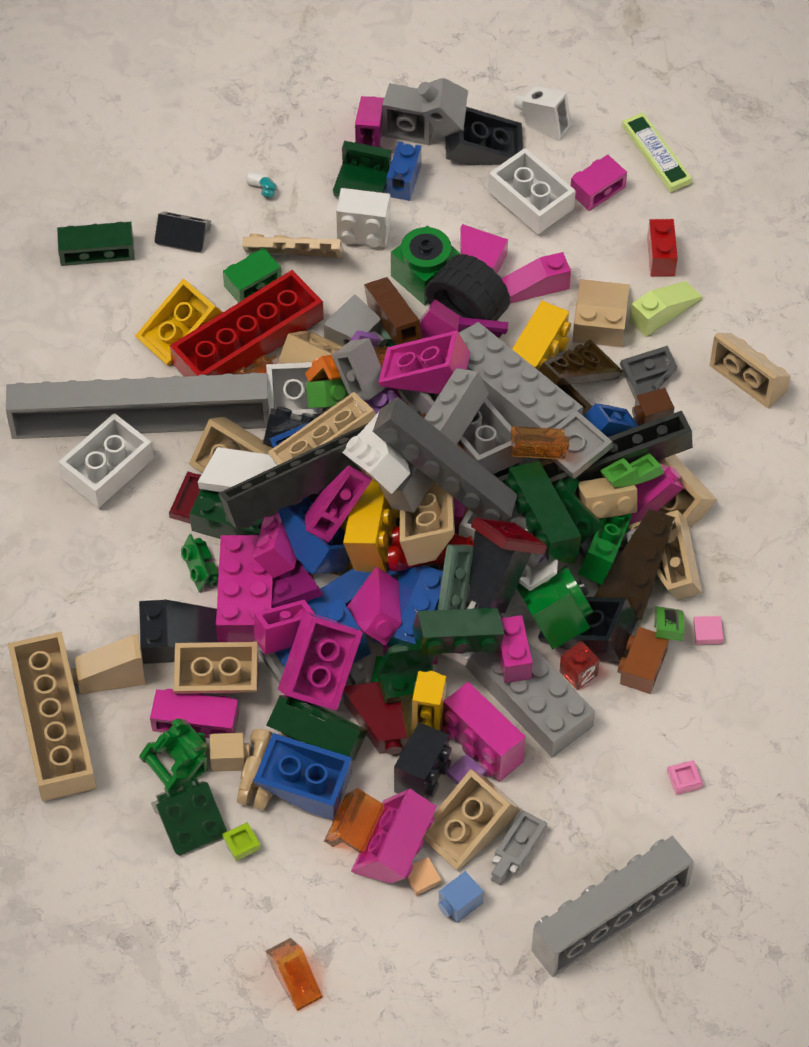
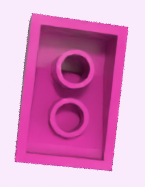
M458 330L387 347L378 383L380 387L440 394L456 368L467 370L470 351Z

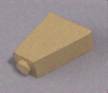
M138 634L128 636L75 657L76 668L71 669L73 684L79 685L80 694L146 685Z

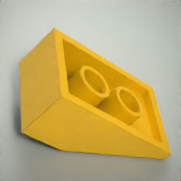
M183 278L136 333L135 337L167 366H170L172 364L170 345L220 315L223 311L200 290Z

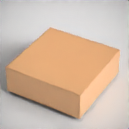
M429 857L414 863L410 875L406 878L416 896L442 884V880Z

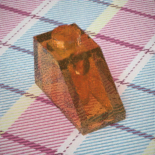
M292 938L265 951L277 979L297 1011L323 998L302 947Z

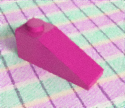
M564 252L539 257L503 277L502 281L507 286L510 303L570 289L571 269Z
M348 465L318 495L305 514L306 531L330 542L372 481V478Z

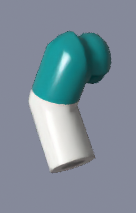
M249 172L247 184L262 187V196L273 198L274 192L277 191V185L270 177Z

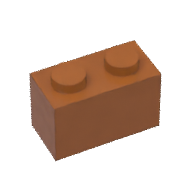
M638 627L636 635H630L626 646V650L629 651L627 658L622 657L618 666L617 673L621 674L620 684L651 694L668 651L669 639L657 638L654 631Z

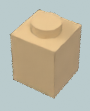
M243 733L210 734L212 772L242 770L246 758L250 757V744L244 743Z

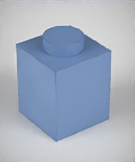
M465 871L439 890V909L446 917L451 916L458 923L483 904L484 891Z

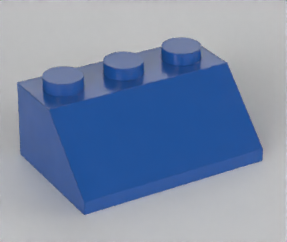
M418 566L401 571L398 578L401 625L384 646L416 644L412 630L417 611L438 609L443 571L427 566ZM372 639L373 642L383 645L376 639Z

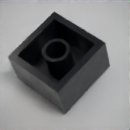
M418 722L394 766L395 793L398 794L412 789L425 799L434 797L439 787V782H437L441 774L446 775L451 765L449 756L452 747L449 746V734Z

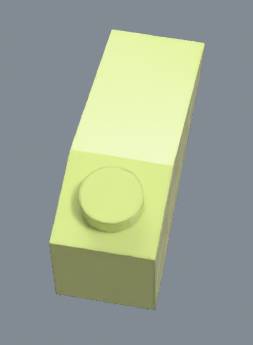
M687 281L651 290L631 303L629 322L647 337L702 300L703 296Z

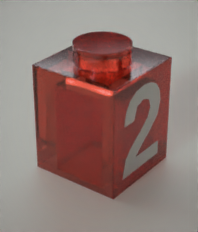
M580 641L561 655L559 672L576 690H579L598 676L600 659Z

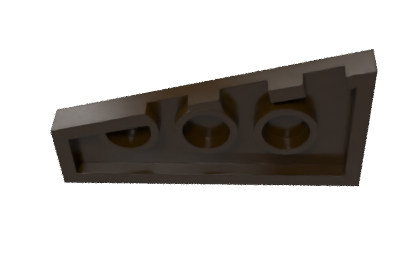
M591 339L587 340L584 345H577L573 351L569 349L562 356L556 355L544 361L539 368V371L557 386L618 379L623 372Z
M649 509L594 597L627 598L637 618L642 620L676 517Z

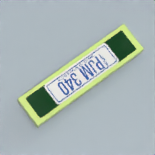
M644 113L622 121L623 129L670 193L692 183L691 176Z

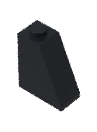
M475 530L469 599L477 603L478 608H498L500 613H505L531 553L502 549Z

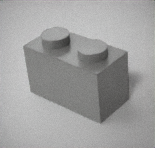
M369 338L350 341L332 354L348 395L355 392L362 400H369L386 388L380 387L378 383L382 367Z

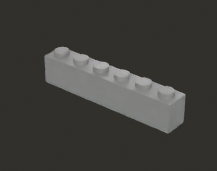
M456 368L424 418L456 445L489 394L479 372ZM407 460L410 474L392 494L382 486L380 488L392 509L414 513L434 481Z

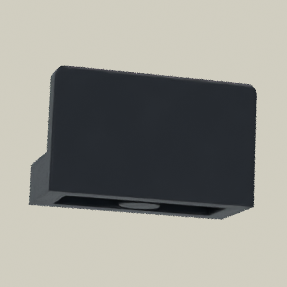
M166 211L158 214L154 242L200 252L203 250L205 232L210 230L212 220Z

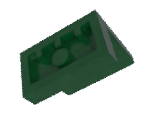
M396 644L390 647L376 673L385 704L413 699L418 672L432 671L431 665L436 655H418L416 644L406 646L404 644Z

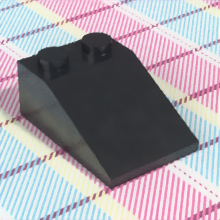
M466 107L463 131L445 136L446 159L465 165H501L523 150L522 123Z
M585 597L594 612L585 618L590 628L558 647L595 660L620 661L638 620L627 598ZM540 631L538 635L539 641L548 643L542 631Z
M167 599L139 601L140 648L143 664L174 662L175 643L218 642L216 608Z

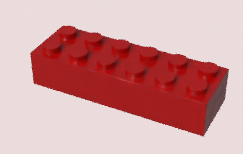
M291 270L171 344L172 364L184 377L238 374L284 345L288 334L308 330L324 319L323 301Z

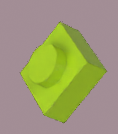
M248 822L222 834L223 840L235 862L261 850L260 843Z

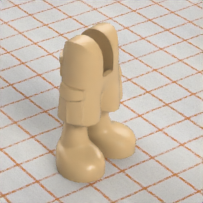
M254 729L250 735V742L254 745L253 756L247 757L244 763L237 794V803L247 806L253 792L257 791L254 808L264 811L273 794L254 784L253 781L273 733L266 729Z

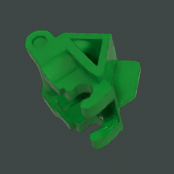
M180 718L173 720V726L161 734L156 742H148L139 755L143 763L147 762L165 785L164 790L172 789L173 793L182 784L196 779L208 771L207 757L204 754L208 749L205 742V734L196 733L187 720ZM167 752L175 760L171 767L173 776L170 775L155 756L156 754Z

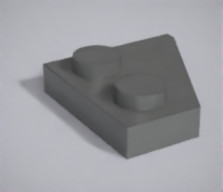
M668 345L620 361V367L623 370L634 399H636V395L658 390L677 370V365Z

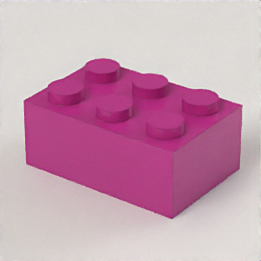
M469 682L444 700V733L449 734L451 740L455 739L462 746L465 754L467 753L471 758L474 757L488 776H493L500 782L524 762L526 736Z

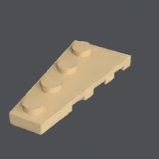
M250 234L249 237H243L242 242L244 251L257 252L265 248L268 253L343 258L344 248L340 239L289 238L281 235H276L272 238L264 237L262 234Z

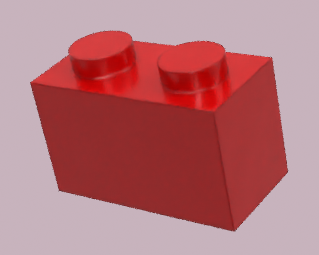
M649 219L647 243L650 277L675 276L678 257L674 219Z

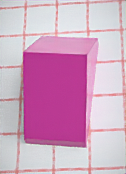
M434 299L419 320L422 339L458 330L459 317L461 316Z

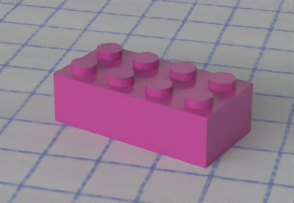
M221 535L216 615L218 642H256L254 639V613L273 608V577L253 558L259 535Z

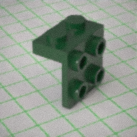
M344 140L342 146V166L333 187V195L339 197L341 188L383 193L392 162L391 150Z
M571 477L565 481L560 479L555 483L554 488L581 534V545L600 529L602 523L574 495L579 481Z
M197 778L182 784L183 789L175 793L170 789L156 795L157 800L151 802L154 812L159 814L172 848L177 855H182L223 837L222 834L227 832L208 782H199Z

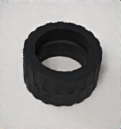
M457 254L452 257L426 286L427 301L430 305L435 299L462 318L497 321L510 305V295L502 278L485 262L467 254Z

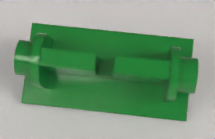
M189 534L181 548V556L189 568L191 580L195 583L198 592H201L205 584H210L212 587L218 585L219 572L214 562L205 563V561H211L212 559L207 543L201 538L194 539L192 534Z

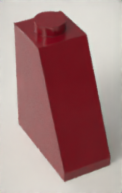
M378 682L345 686L343 690L344 704L359 726L368 730L366 735L379 754L387 753L394 755L403 751L407 744V735L401 701L385 704Z

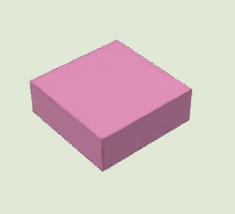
M721 616L694 617L695 645L723 643Z
M694 760L667 767V773L676 795L702 789L703 782Z

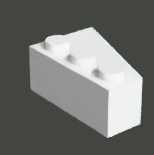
M378 412L358 436H354L349 440L346 449L342 453L366 475L392 494L409 476L410 470L407 459L372 432L379 414Z

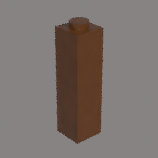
M388 277L364 284L368 306L381 318L382 326L396 345L422 339L418 317Z

